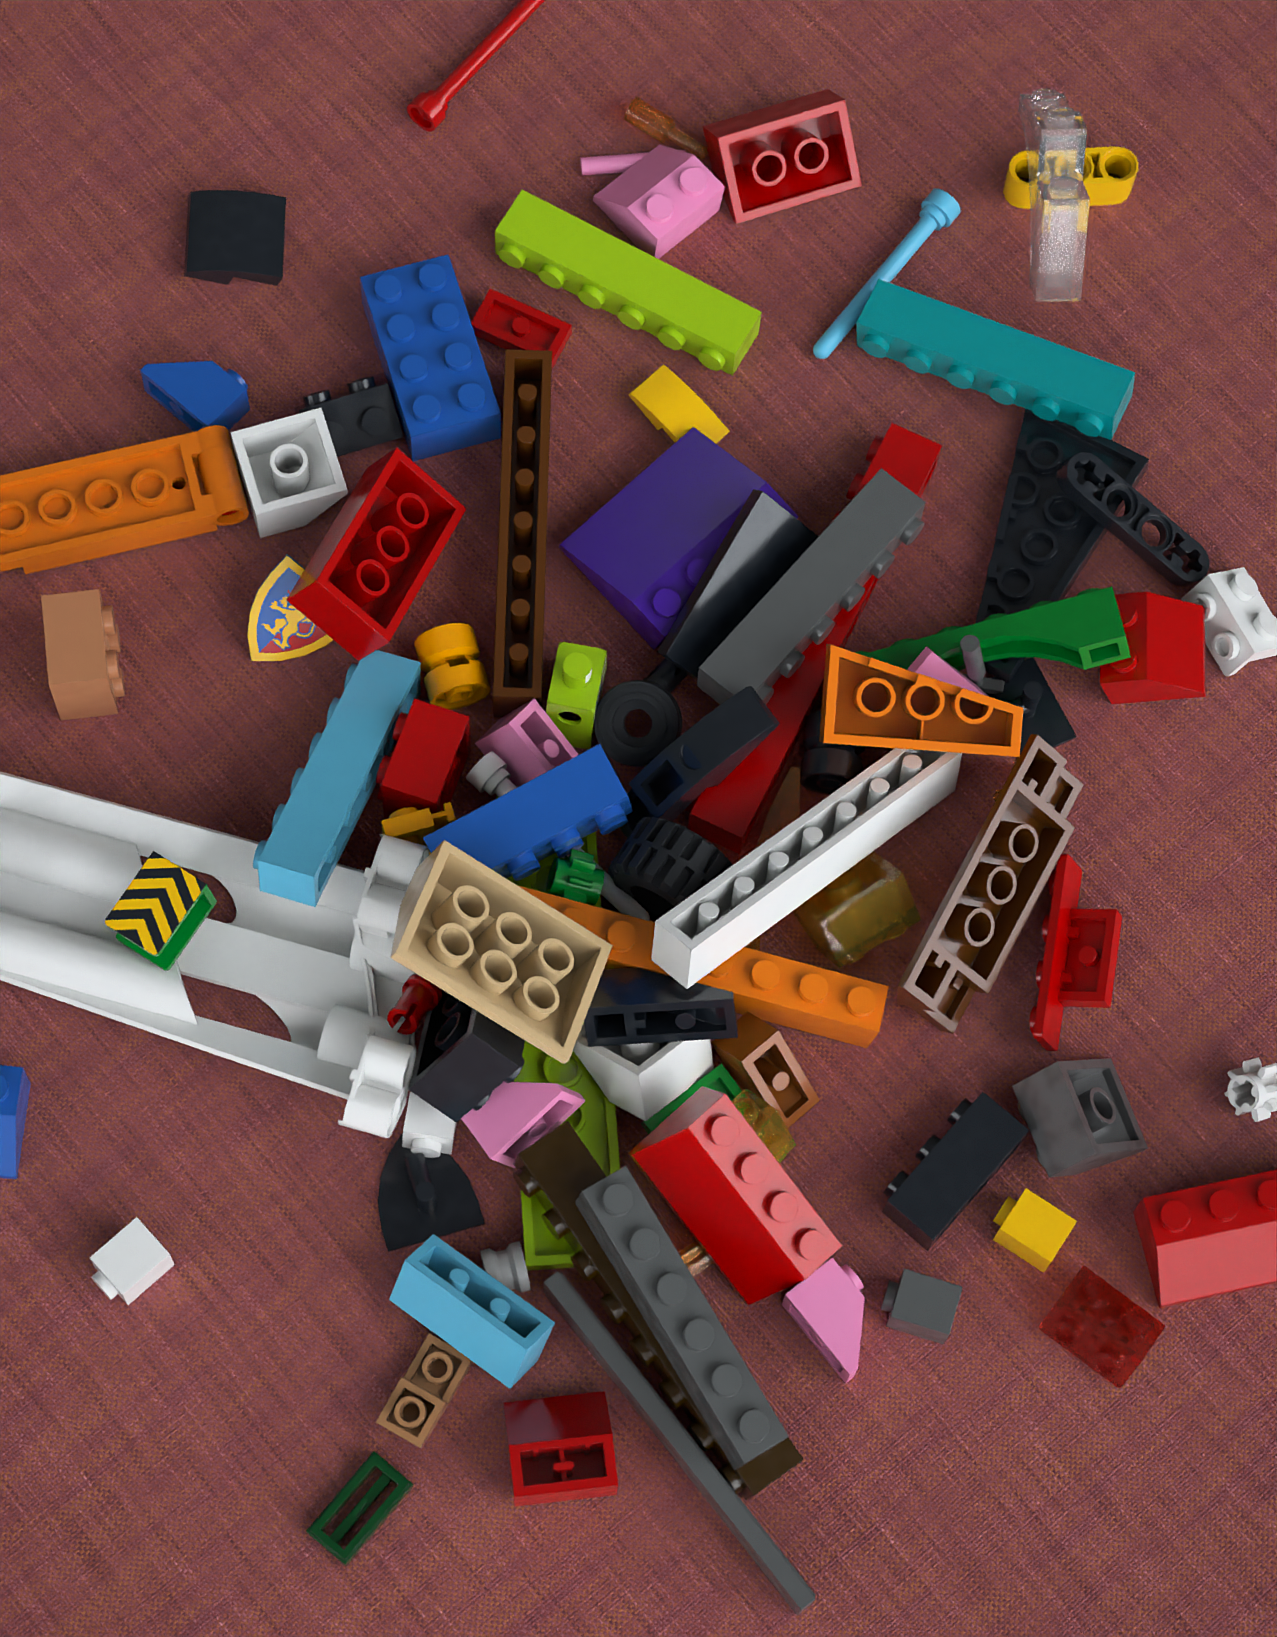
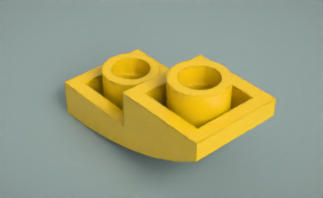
M664 364L628 394L657 430L663 428L674 443L693 427L716 444L730 432L700 397Z

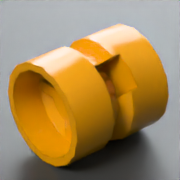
M464 623L445 624L427 630L416 638L414 647L418 661L421 662V670L428 673L424 677V683L430 704L453 710L477 703L488 695L490 686L483 663L476 660L480 656V651L472 626Z

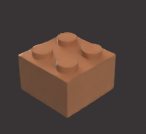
M99 589L41 595L48 684L61 721L118 714L117 697L125 696V685L122 668H119L117 653L121 652L118 624H115L113 606H104Z

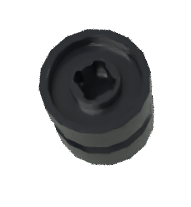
M815 711L809 714L805 721L803 744L809 751L804 752V757L801 760L799 782L807 790L831 795L863 771L862 758L858 755L864 752L865 746L820 742L821 711Z

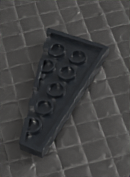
M1025 408L1013 466L995 536L991 561L989 562L984 591L975 623L982 622L993 614H1012L1023 611L1041 601L1056 602L1063 600L1108 531L1069 498L1059 487L1057 470L1064 460L1080 452L1091 453L1135 489L1148 468L1149 459L1113 440L1101 436H1087L1078 431L1076 427L1058 420L1047 421L1041 419L1031 410ZM1083 467L1077 468L1076 470L1079 474L1076 480L1082 484L1086 482L1083 478L1086 471ZM1103 483L1096 485L1098 490L1093 493V496L1104 487ZM1110 493L1107 497V507L1113 515L1117 516L1125 503L1119 495ZM1009 657L984 662L985 671L1009 684L1026 657Z

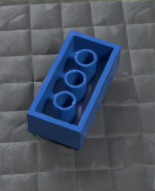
M449 254L361 276L362 305L412 461L500 439L501 412Z
M598 744L423 837L431 853L445 840L507 879L513 876L515 881H519L541 868L539 861L556 853L558 858L569 855L571 849H580L584 845L582 838L600 830L601 834L605 835L620 828L628 822L625 815L633 812V809L617 774L603 748Z

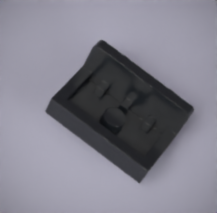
M373 376L347 383L349 391L331 396L329 389L305 395L302 397L304 405L294 408L296 414L322 408L337 457L403 437L388 383L383 381L375 383Z

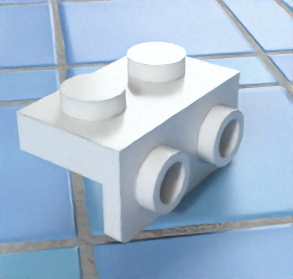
M1245 567L1208 574L1181 599L1204 607L1205 644L1225 676L1234 675L1250 661L1277 655V618L1271 613L1258 591L1256 582L1249 576Z

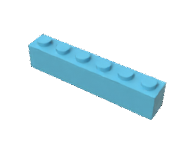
M376 650L362 658L358 664L352 663L345 678V690L341 698L335 697L332 700L327 714V725L323 733L317 732L312 739L309 749V761L305 768L299 767L296 770L291 783V796L287 804H279L273 817L272 833L268 841L261 840L255 851L253 868L258 869L260 891L316 907L376 785V776L384 755L390 756L397 741L393 740L392 737L397 719L401 712L409 713L414 698L418 699L421 694V662Z

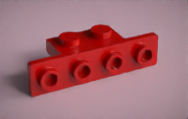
M1061 854L1057 861L1056 869H1053L1049 877V892L1052 902L1050 915L1044 917L1042 926L1043 939L1046 945L1044 959L1038 962L1036 968V983L1039 988L1037 1006L1032 1008L1029 1019L1030 1031L1033 1037L1046 1051H1058L1064 1007L1111 1008L1123 917L1117 909H1077L1082 869L1069 854Z

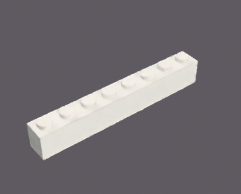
M894 748L655 921L651 960L688 989L954 792L962 753Z

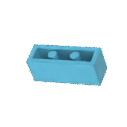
M435 1234L428 1238L404 1261L389 1298L391 1302L509 1389L538 1361L555 1324L554 1321Z

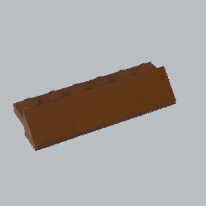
M1031 734L1020 757H1018L897 985V1004L911 1007L943 1032L954 1033L975 992L989 993L1075 829L1066 818L1084 784L1064 768L1067 760L1038 734Z

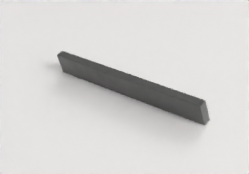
M557 1271L544 1281L543 1293L797 1616L800 1615L816 1599L812 1589L562 1272L559 1273Z

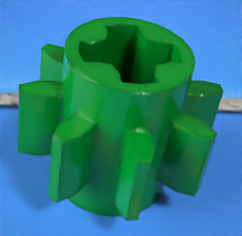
M571 849L569 857L565 856L564 859L556 857L553 860L547 877L546 893L594 906L603 888L604 870L595 868L596 863L593 862V854Z

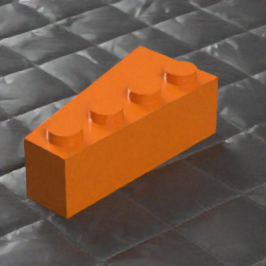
M826 644L820 742L1020 757L1023 720L1022 707L831 644Z

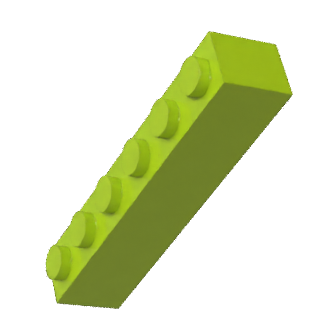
M523 189L495 230V254L499 255L501 260L513 268L522 267L538 275L546 285L555 289L563 288L577 295L588 307L593 309L602 308L617 316L627 327L635 330L643 329L658 337L659 341L666 347L673 350L681 349L697 357L705 367L711 370H722L733 376L759 334L761 311Z

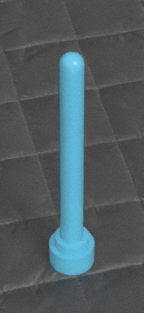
M933 189L921 203L922 210L919 213V221L813 346L815 357L818 359L827 358L853 328L878 279L890 283L934 230L939 231L942 227H949L956 219L961 209L958 202L950 194L941 189Z

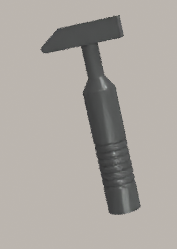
M974 635L964 636L960 641V647L967 674L963 675L985 693H1003L1005 681L984 677L985 666L979 639Z

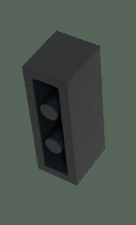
M984 1092L973 1103L965 1098L947 1119L953 1125L942 1139L933 1134L915 1156L921 1163L910 1175L902 1170L883 1192L889 1199L882 1212L927 1251L1021 1145L1029 1132L1023 1124Z

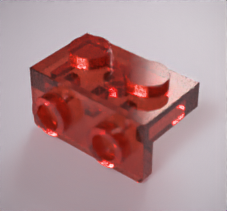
M1084 1265L1039 1325V1329L1118 1388H1121L1129 1379L1166 1327V1325Z

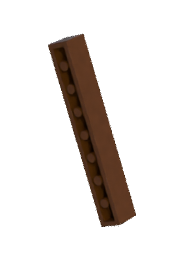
M506 349L493 669V717H503L534 698L542 707L552 351Z

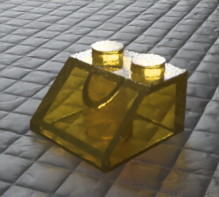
M874 851L792 911L817 950L839 968L860 960L869 950L886 940L899 937L908 927L921 920L904 874Z

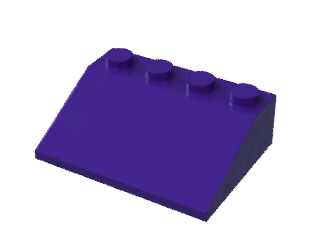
M693 427L559 545V548L649 646L655 650L664 641L753 489L763 491L795 518L799 516L765 480Z

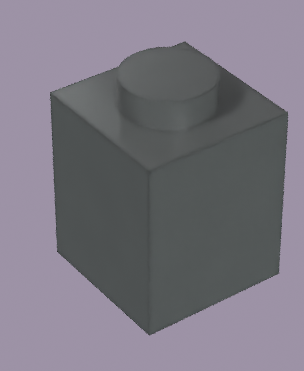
M904 1269L898 1283L889 1280L881 1305L882 1310L889 1312L885 1327L944 1345L950 1335L963 1287Z

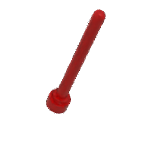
M520 0L435 90H428L426 93L420 92L407 106V112L415 124L425 131L433 132L446 118L447 103L545 0Z

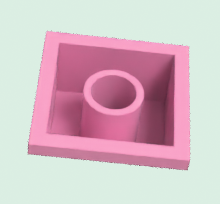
M659 144L594 195L592 201L638 249L659 259L719 211L725 186L694 154Z

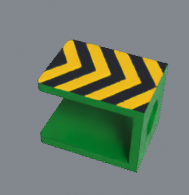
M153 851L106 917L105 924L117 932L116 938L120 943L164 971H168L211 912L217 900L206 883Z

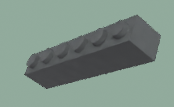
M881 468L699 667L697 686L720 705L744 688L752 686L763 702L767 704L774 693L772 686L782 675L788 679L796 672L805 658L802 654L812 642L819 645L825 640L835 625L832 619L842 608L848 612L859 602L865 592V588L862 586L872 575L880 578L887 571L895 559V555L892 553L902 542L908 546L916 539L925 525L921 518L926 502Z
M625 1166L583 1190L575 1204L734 1470L788 1438L787 1432L628 1168Z

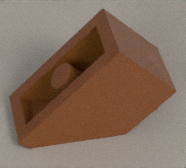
M747 1011L737 1020L738 1038L714 1039L711 1044L732 1078L769 1119L784 1132L816 1105L820 1099L779 1030Z

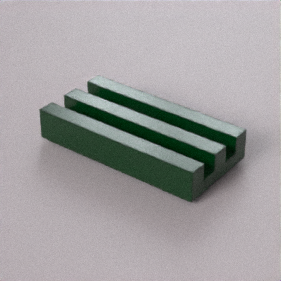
M373 1451L310 1525L306 1533L346 1567L414 1487L413 1483ZM375 1468H378L383 1474L330 1537L323 1532L325 1527ZM393 1481L398 1485L346 1548L340 1547L338 1544L389 1483Z

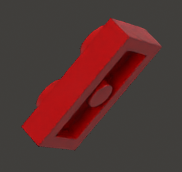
M491 288L471 321L475 336L501 348L552 351V369L572 334L571 324Z

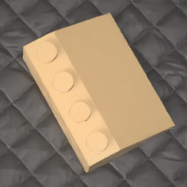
M444 840L414 872L400 904L390 958L565 1064L571 1057L613 945Z

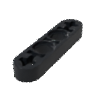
M1080 452L1067 458L1060 464L1057 470V481L1061 490L1166 580L1176 586L1184 587L1201 580L1207 575L1209 557L1202 545L1097 456L1088 452ZM1079 467H1083L1086 471L1083 476L1086 482L1082 484L1076 480L1079 474L1076 469ZM1103 483L1104 487L1093 496V493L1098 490L1096 485ZM1110 493H1116L1123 499L1125 512L1122 517H1117L1108 510L1107 497ZM1145 522L1155 525L1158 529L1160 541L1157 546H1151L1143 539L1142 527ZM1168 549L1171 554L1163 556V552ZM1187 555L1190 559L1187 564L1190 569L1188 572H1184L1181 569L1184 562L1180 557Z

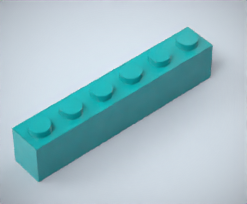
M878 279L856 322L857 346L863 348L871 356L877 358L887 357L904 363L914 372L921 374L928 372L947 379L950 384L957 388H971L990 395L998 403L1004 405L1015 404L1026 408L1041 419L1047 421L1058 420L1069 424L1087 436H1101L1112 440L1133 395L1135 372L881 279Z

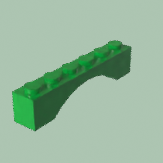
M1112 586L1104 589L1089 588L1079 592L1074 597L1056 602L1041 601L1032 605L1029 609L1012 614H993L982 622L964 627L949 626L941 629L937 634L920 639H901L894 642L890 647L876 651L855 652L907 670L925 647H928L960 671L965 669L960 641L966 635H974L979 639L984 662L1009 657H1037L1064 662L1086 670L1131 657Z

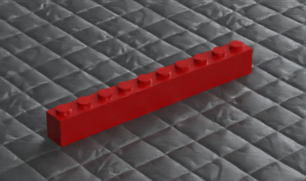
M891 423L884 438L876 435L865 459L871 464L865 475L857 472L848 489L846 498L852 501L881 468L921 498L937 467L942 445ZM838 510L836 512L831 523L841 513V511ZM872 575L862 586L865 588V592L859 602L848 612L842 608L832 619L835 625L825 640L819 645L812 642L802 653L805 658L796 672L788 679L782 675L772 686L774 693L766 706L780 724L718 786L707 787L684 810L690 813L688 829L740 854L805 726L806 717L812 713L823 691L826 644L845 648L880 578Z

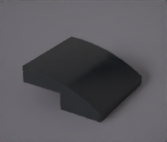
M235 190L191 191L188 195L184 276L226 285L230 283L233 277L277 286L283 278L286 197Z

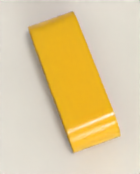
M1117 146L1022 151L1013 156L1009 163L1003 193L1005 199L1011 205L1022 209L1115 205L1122 203L1130 195L1139 163L1132 151ZM1109 173L1117 174L1121 178H1114ZM1065 175L1073 176V177H1075L1077 180H1069V179L1065 178L1064 176H1065ZM1021 177L1029 178V179H1031L1033 182H1024V181L1020 180L1019 178H1021Z

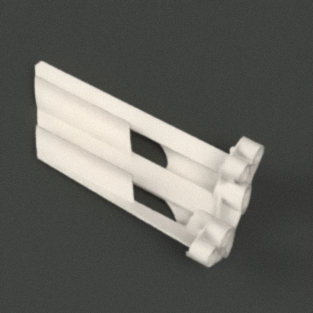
M0 771V980L347 1099L344 1117L342 1121L338 1120L339 1125L389 1138L407 1102L408 1089L417 1053L415 1034L403 1035L397 1032L405 1018L401 1016L393 1029L387 1021L389 1011L403 995L402 987L412 974L416 973L390 957L400 904L416 868L429 856V848L425 845L380 834L381 841L371 868L366 867L365 871L337 863L316 907L259 890L258 869L253 868V859L260 842ZM153 851L177 866L215 877L228 890L236 907V917L231 923H223L206 918L168 971H164L120 943L116 938L117 932L105 924L106 917L142 868L140 856L149 858ZM181 974L256 995L269 1005L284 1022L290 1033L291 1042L196 1016L187 996Z

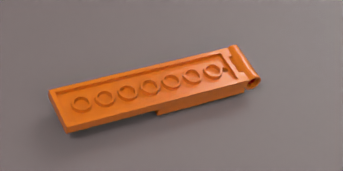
M220 425L208 426L195 432L0 475V572L23 567L26 575L217 531V525L229 526L244 521L249 516V509L229 430L227 427Z

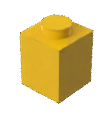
M1025 1188L1018 1201L1008 1196L993 1222L1001 1227L993 1240L1044 1273L1077 1221Z

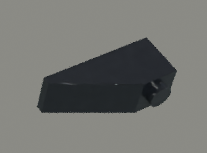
M636 967L603 970L584 1020L588 1047L738 1038L733 992L695 983L686 989L671 976Z

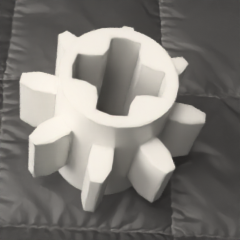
M1259 1057L1243 1061V1065L1240 1068L1228 1071L1227 1074L1231 1081L1224 1094L1229 1098L1233 1107L1236 1108L1235 1114L1237 1116L1251 1112L1254 1122L1270 1118L1271 1112L1277 1111V1063L1262 1067V1063Z

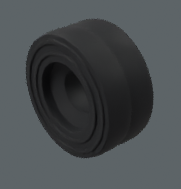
M631 680L614 686L602 697L595 713L594 731L597 741L604 752L616 762L633 767L647 766L665 748L681 736L682 714L677 701L665 688L650 681ZM635 709L646 711L652 720L651 730L647 735L640 738L631 736L625 728L626 716Z

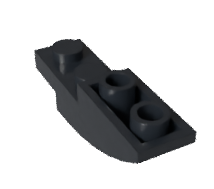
M752 686L744 688L699 720L665 748L628 783L632 788L627 795L633 812L625 815L628 822L620 827L627 838L643 817H656L673 822L707 787L718 786L780 724Z

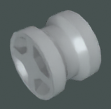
M520 1241L509 1243L505 1250L497 1252L490 1248L480 1250L485 1272L510 1290L516 1289L520 1293L531 1291Z

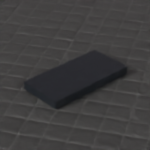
M753 489L657 652L697 681L699 667L819 536L763 491Z

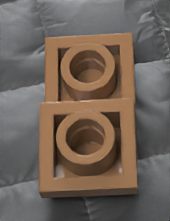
M429 1333L404 1378H400L376 1423L422 1448L459 1388L473 1361L448 1343Z

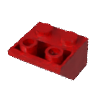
M605 1391L503 1402L514 1507L617 1495V1468Z

